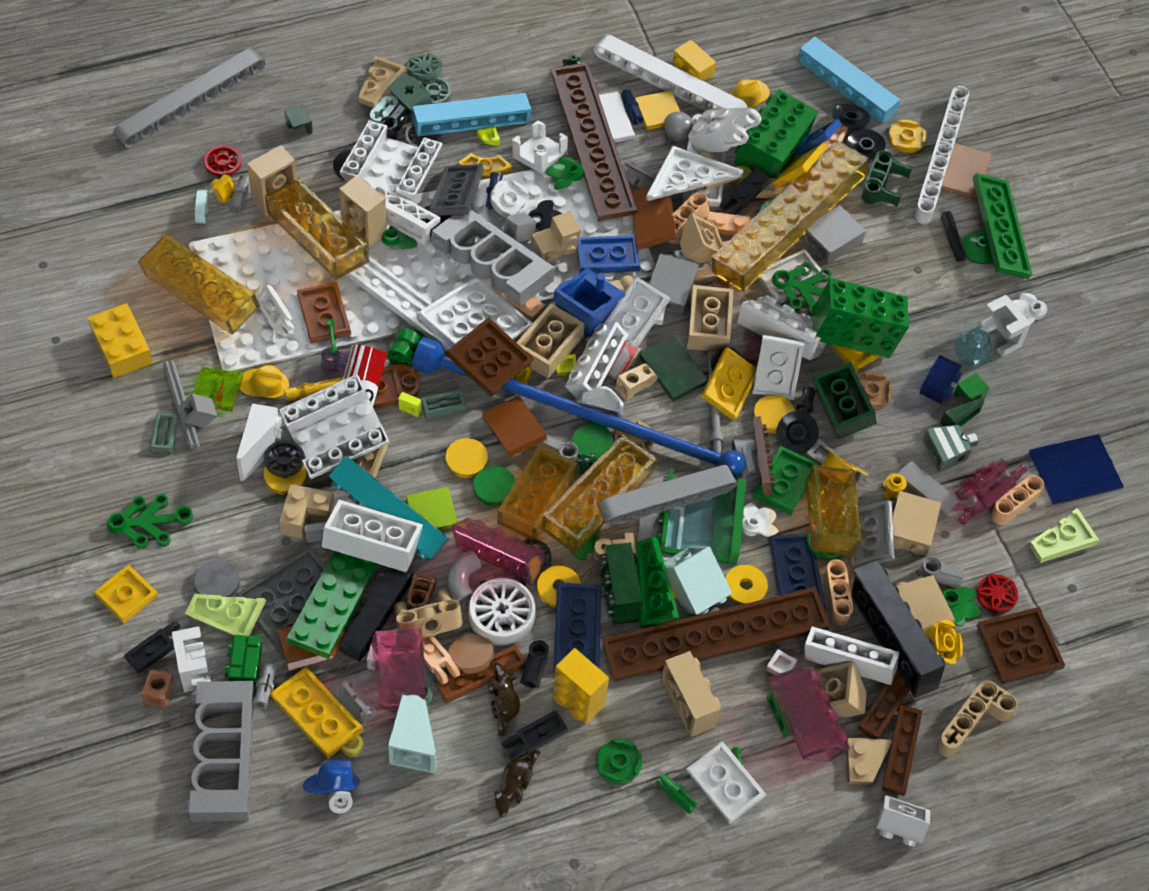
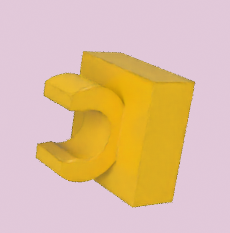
M224 174L220 179H214L210 183L219 202L225 204L233 196L232 192L235 186L230 176Z

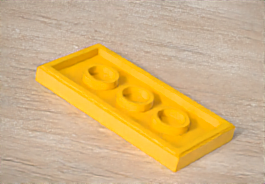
M307 667L301 669L270 693L273 701L327 759L364 731L363 726Z

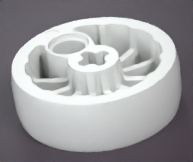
M496 578L480 585L473 593L468 608L469 622L474 633L489 639L492 645L508 646L524 639L534 625L536 614L535 602L530 591L521 583L508 578ZM496 593H502L501 599L498 598ZM505 593L511 594L508 599H505ZM522 605H524V606L526 607V608H517V607L522 606ZM477 612H484V613H486V614H483V615H481V616H479V617L476 616V613H477ZM517 615H526L527 619L524 620ZM491 619L487 626H483L481 624L482 622ZM515 622L521 625L517 629H515ZM508 625L510 629L503 631L500 626Z

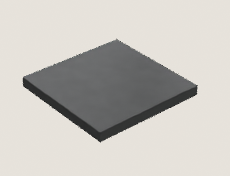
M310 547L235 594L236 597L264 598L266 600L256 624L284 660L285 657L277 630L294 626L325 569V565ZM356 606L349 621L357 617L361 612L358 606Z

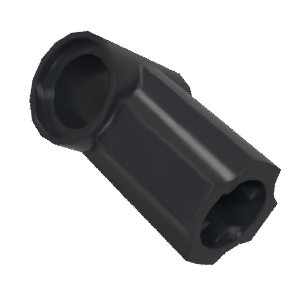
M400 104L388 116L380 120V124L387 126L388 138L397 139L399 130L411 117V112L406 106Z
M535 640L529 646L528 656L520 683L525 685V687L532 689L540 687L549 654V647L546 642ZM541 651L544 653V655L535 656L533 652Z

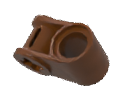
M414 573L407 596L408 610L429 605L436 588L437 578L433 577L430 579L419 576V573ZM420 602L421 604L415 605L413 603Z

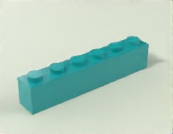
M344 456L329 475L334 480L331 484L340 491L345 489L349 492L350 495L348 497L357 505L362 503L369 509L423 524L416 553L425 560L428 557L435 559L450 540L449 537L350 457Z

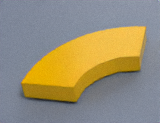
M471 153L457 162V165L483 164V178H490L491 173L494 172L504 175L512 171V165L500 155L483 158Z

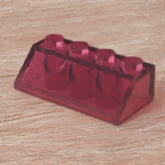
M467 517L451 527L457 549L464 552L473 550L479 559L531 583H534L546 563L544 552L541 548L535 545L529 546L518 537L507 536L502 530L498 528L492 529L480 520L476 519L474 521Z
M798 667L768 678L803 760L831 762L850 749L847 736L841 729L838 716L832 709L829 696L823 689L820 676L814 668Z

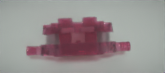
M999 459L996 462H991L986 467L983 465L974 472L975 476L972 479L969 477L959 484L961 488L955 492L961 502L965 501L969 505L963 510L965 513L958 517V521L965 525L966 522L974 518L981 511L991 507L1017 485L1015 482L1027 472L1026 466L1020 465L1015 471L1008 472L1009 465L1007 462Z

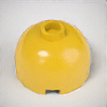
M949 620L936 621L923 630L926 637H930L937 654L943 657L945 665L956 664L957 658L962 656L963 651L962 637L960 633L955 632L953 627L956 626Z

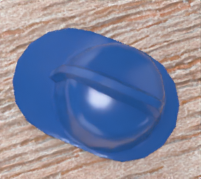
M330 760L319 768L318 774L312 775L304 781L303 788L306 792L312 794L350 791L359 786L360 779L353 773L351 761Z

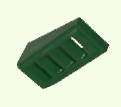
M979 398L945 411L940 421L941 425L963 426L981 412L984 400Z

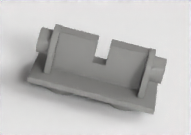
M627 161L624 162L627 167L626 170L624 169V172L630 184L634 185L637 180H640L637 185L639 189L653 184L657 176L651 171L647 173L641 170L642 167L634 162L631 164Z
M342 680L338 684L340 688L333 695L362 726L379 715L352 680L348 682Z

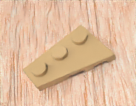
M375 55L373 66L368 71L369 76L364 81L358 96L359 103L374 108L382 98L389 94L388 86L404 72L407 73L406 66Z

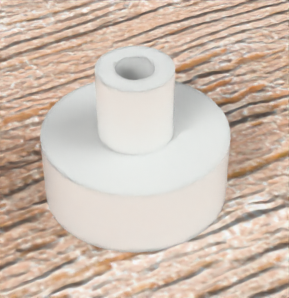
M349 791L330 792L328 796L329 807L335 813H345L353 804Z

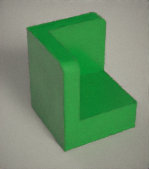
M975 373L957 384L954 396L958 397L964 394L969 400L974 398L985 399L990 387Z

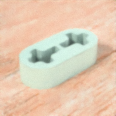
M394 96L382 98L370 112V121L380 123L383 117L388 116L398 106L397 98Z
M197 190L195 204L196 224L207 223L208 190Z

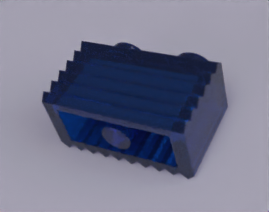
M939 355L925 378L919 393L942 404L945 398L949 399L954 391L953 383H959L963 374L960 372L962 365Z

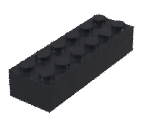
M878 561L854 569L850 585L852 600L881 646L899 652L897 669L913 697L917 698L937 690L945 668V661L935 651L930 637H926L919 620L913 617L910 606L906 601H903L897 586L892 584L888 578L886 569L881 567Z

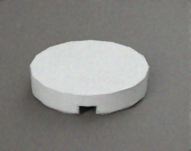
M502 180L498 182L490 193V201L493 208L503 217L524 213L529 206L527 190L515 180Z

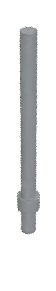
M715 350L707 351L709 378L712 374L711 358ZM711 405V444L713 445V451L722 454L723 433L720 430L719 410Z

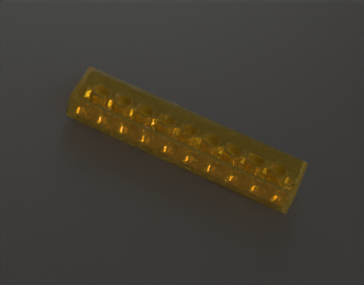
M836 141L816 160L805 174L797 177L712 256V273L725 281L730 279V284L744 292L807 232L808 228L829 212L868 175L869 158Z

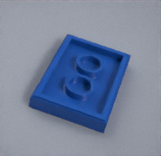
M635 235L579 238L577 247L579 273L586 268H589L594 273L640 271Z

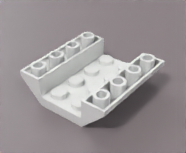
M369 120L341 168L340 175L346 182H349L355 176H359L362 180H366L371 187L378 183L407 200H411L416 197L442 147V143L428 138H423L419 147L387 137L386 125ZM388 201L391 204H400L396 201Z
M767 295L759 297L757 301L742 302L738 324L761 336L766 335L805 342L802 357L808 360L819 357L826 347L827 343L819 342L821 338L817 337V333L812 330V318L802 313L798 315L792 307L785 304L781 306L776 303V299Z
M358 374L279 409L294 442L304 451L305 459L302 461L310 479L336 468L344 456L354 460L390 443Z

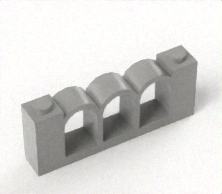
M471 209L469 214L453 215L432 230V245L435 249L440 250L446 255L450 253L454 261L460 264H471V270L475 276L484 279L491 278L492 286L497 291L505 293V297L519 307L554 281V267ZM474 234L482 239L471 247L459 246ZM494 249L502 253L501 256L493 261L485 262L480 260ZM514 263L523 268L513 276L501 275L502 272Z
M253 681L197 682L196 690L192 691V704H196L197 707L195 720L199 735L193 744L197 766L191 775L194 790L190 791V799L185 801V813H189L191 822L249 821L254 718L253 701L255 696ZM242 712L241 728L213 729L207 728L202 723L205 717L211 713ZM241 742L240 759H208L201 756V750L209 743ZM239 772L238 790H205L199 786L202 777L209 773Z

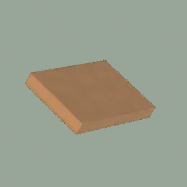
M954 143L941 190L978 200L972 177L976 173L986 175L992 153Z

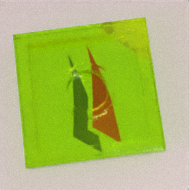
M202 367L193 394L211 398L215 409L232 412L243 380V373Z

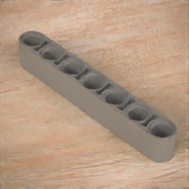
M721 465L606 498L597 505V508L606 525L614 526L730 492L737 486V482L728 466Z

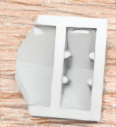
M599 386L582 394L581 404L622 418L624 403L612 389L607 386Z

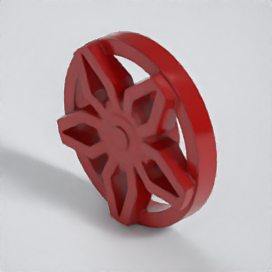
M216 146L205 154L204 165L206 170L219 178L224 174L228 176L233 175L241 168V155L238 150L231 146ZM212 155L213 159L208 162L209 157ZM235 156H237L238 162L234 160Z
M990 574L984 577L977 587L976 594L979 603L993 613L1010 611L1018 600V590L1014 581L1002 575ZM985 582H987L988 587L981 588L982 585ZM983 597L990 599V605L985 602ZM1002 602H1003L1004 604H1008V605H1009V606L1004 607V608H999L1000 605L1002 604Z

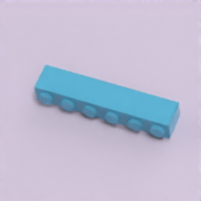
M812 38L800 48L797 61L843 94L844 97L866 110L872 118L883 124L897 113L900 103L899 98L818 38Z
M526 93L413 106L412 122L417 137L494 126L530 123L531 107Z

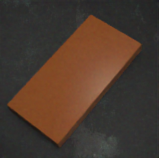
M651 186L631 192L637 208V213L633 215L636 244L639 250L677 239L671 195L647 201L646 196Z

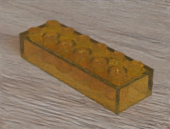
M299 178L265 195L267 213L335 280L369 262L368 244Z
M167 234L138 261L145 276L231 335L260 307L254 292Z
M622 435L543 515L541 530L576 554L605 524L597 505L606 498L637 490L653 474L657 458Z

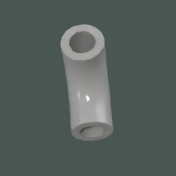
M468 550L457 558L447 574V590L451 599L457 600L460 603V607L470 602L473 591L469 586V578L473 573L481 569L479 558L473 550Z

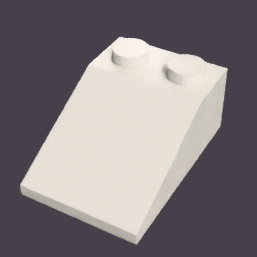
M252 404L236 457L241 481H245L264 461V454L271 444L282 440L283 428H280L282 417H279L278 408L258 404Z

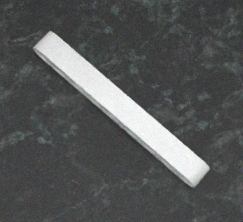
M604 35L594 47V53L600 59L664 91H672L674 96L704 111L722 108H748L744 101L612 35Z
M963 86L954 87L950 96L914 214L915 220L920 224L929 223L934 213L969 97L968 89Z

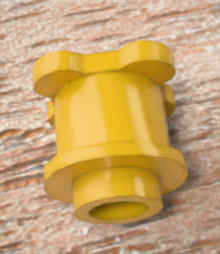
M898 473L888 475L882 485L885 489L883 497L887 500L891 498L897 499L899 491L903 492L907 486L905 477Z

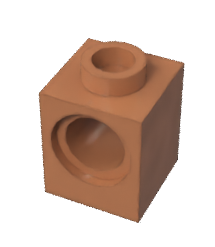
M165 670L149 671L141 694L144 704L167 709L175 685L172 674ZM157 685H164L161 689H154Z

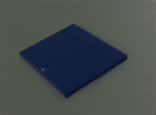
M1099 434L1029 450V454L1040 475L1039 477L1043 480L1053 505L1124 487Z

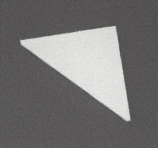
M672 146L647 193L646 200L650 201L742 177L743 170Z

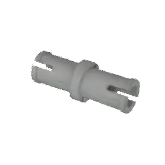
M241 174L237 186L233 189V197L228 206L232 212H240L243 202L249 195V174Z
M263 664L260 679L256 682L255 688L257 691L253 706L257 709H266L269 695L274 689L273 680L277 668L273 664Z

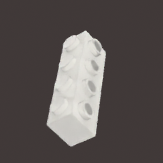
M617 321L600 323L596 326L595 332L587 342L583 354L577 361V365L569 375L565 387L577 400L582 399L583 393L602 385L628 334Z
M816 627L811 628L805 643V660L828 667L853 661L857 666L860 676L888 685L892 684L898 665L899 652Z

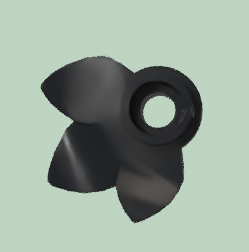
M553 200L540 202L536 210H532L528 214L533 219H540V222L536 223L535 227L539 232L551 227L552 217L563 214L553 210Z

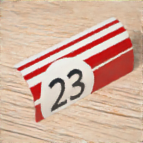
M352 345L343 380L358 374L373 406L387 353L364 345Z

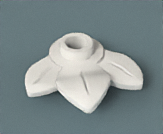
M1020 293L1019 300L1012 301L1031 324L1035 320L1042 319L1047 313V305L1043 301L1037 300L1033 294Z
M753 503L747 504L743 512V533L748 536L761 534L770 537L776 535L779 531L772 525L776 519L775 511L770 508L758 509Z

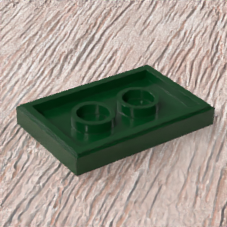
M675 336L639 354L643 363L647 364L658 376V383L672 401L705 386L708 382V379Z

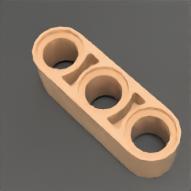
M698 192L693 194L673 213L677 239L667 241L668 243H680L688 216L691 213L702 219L708 216L710 209L707 196L704 193Z
M1036 475L1028 476L998 499L991 512L992 521L998 525H1005L1039 498L1044 488L1043 480Z
M832 560L828 563L824 574L829 616L834 625L845 626L848 624L853 612L846 565L842 561ZM834 591H839L842 595L836 594ZM837 611H843L845 614H840Z

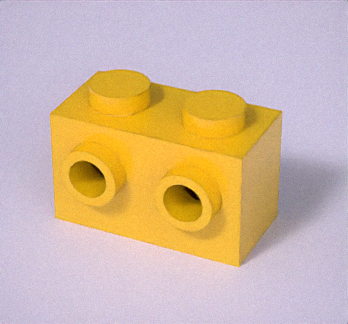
M692 40L674 50L673 64L676 68L702 81H706L715 74L716 61Z

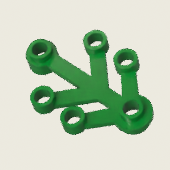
M802 263L800 267L790 272L786 270L776 271L772 276V284L777 289L784 291L790 301L789 306L794 311L800 310L802 301L796 297L792 288L798 289L809 307L808 313L812 317V308L816 302L811 294L820 296L823 288L814 286V284L828 282L831 278V271L822 269L820 273L803 281H798L794 278L800 275H810L812 271L810 263ZM803 267L808 268L809 271H804ZM822 273L827 274L828 277L824 278ZM782 278L785 282L782 283L778 279ZM793 302H797L799 306H794Z
M158 494L147 508L145 498L137 496L122 514L114 513L110 515L106 525L107 529L113 534H125L135 542V546L138 549H145L148 546V538L144 534H138L131 527L139 526L156 538L159 546L166 547L171 543L169 533L162 532L154 525L178 522L180 525H188L193 521L194 516L192 509L188 506L178 507L175 513L154 515L159 509H164L168 506L167 496L165 494ZM161 499L165 500L163 503H158ZM138 502H143L142 505H136ZM136 511H143L138 517L131 518ZM163 537L167 538L166 541H160ZM139 540H145L142 544L138 543Z

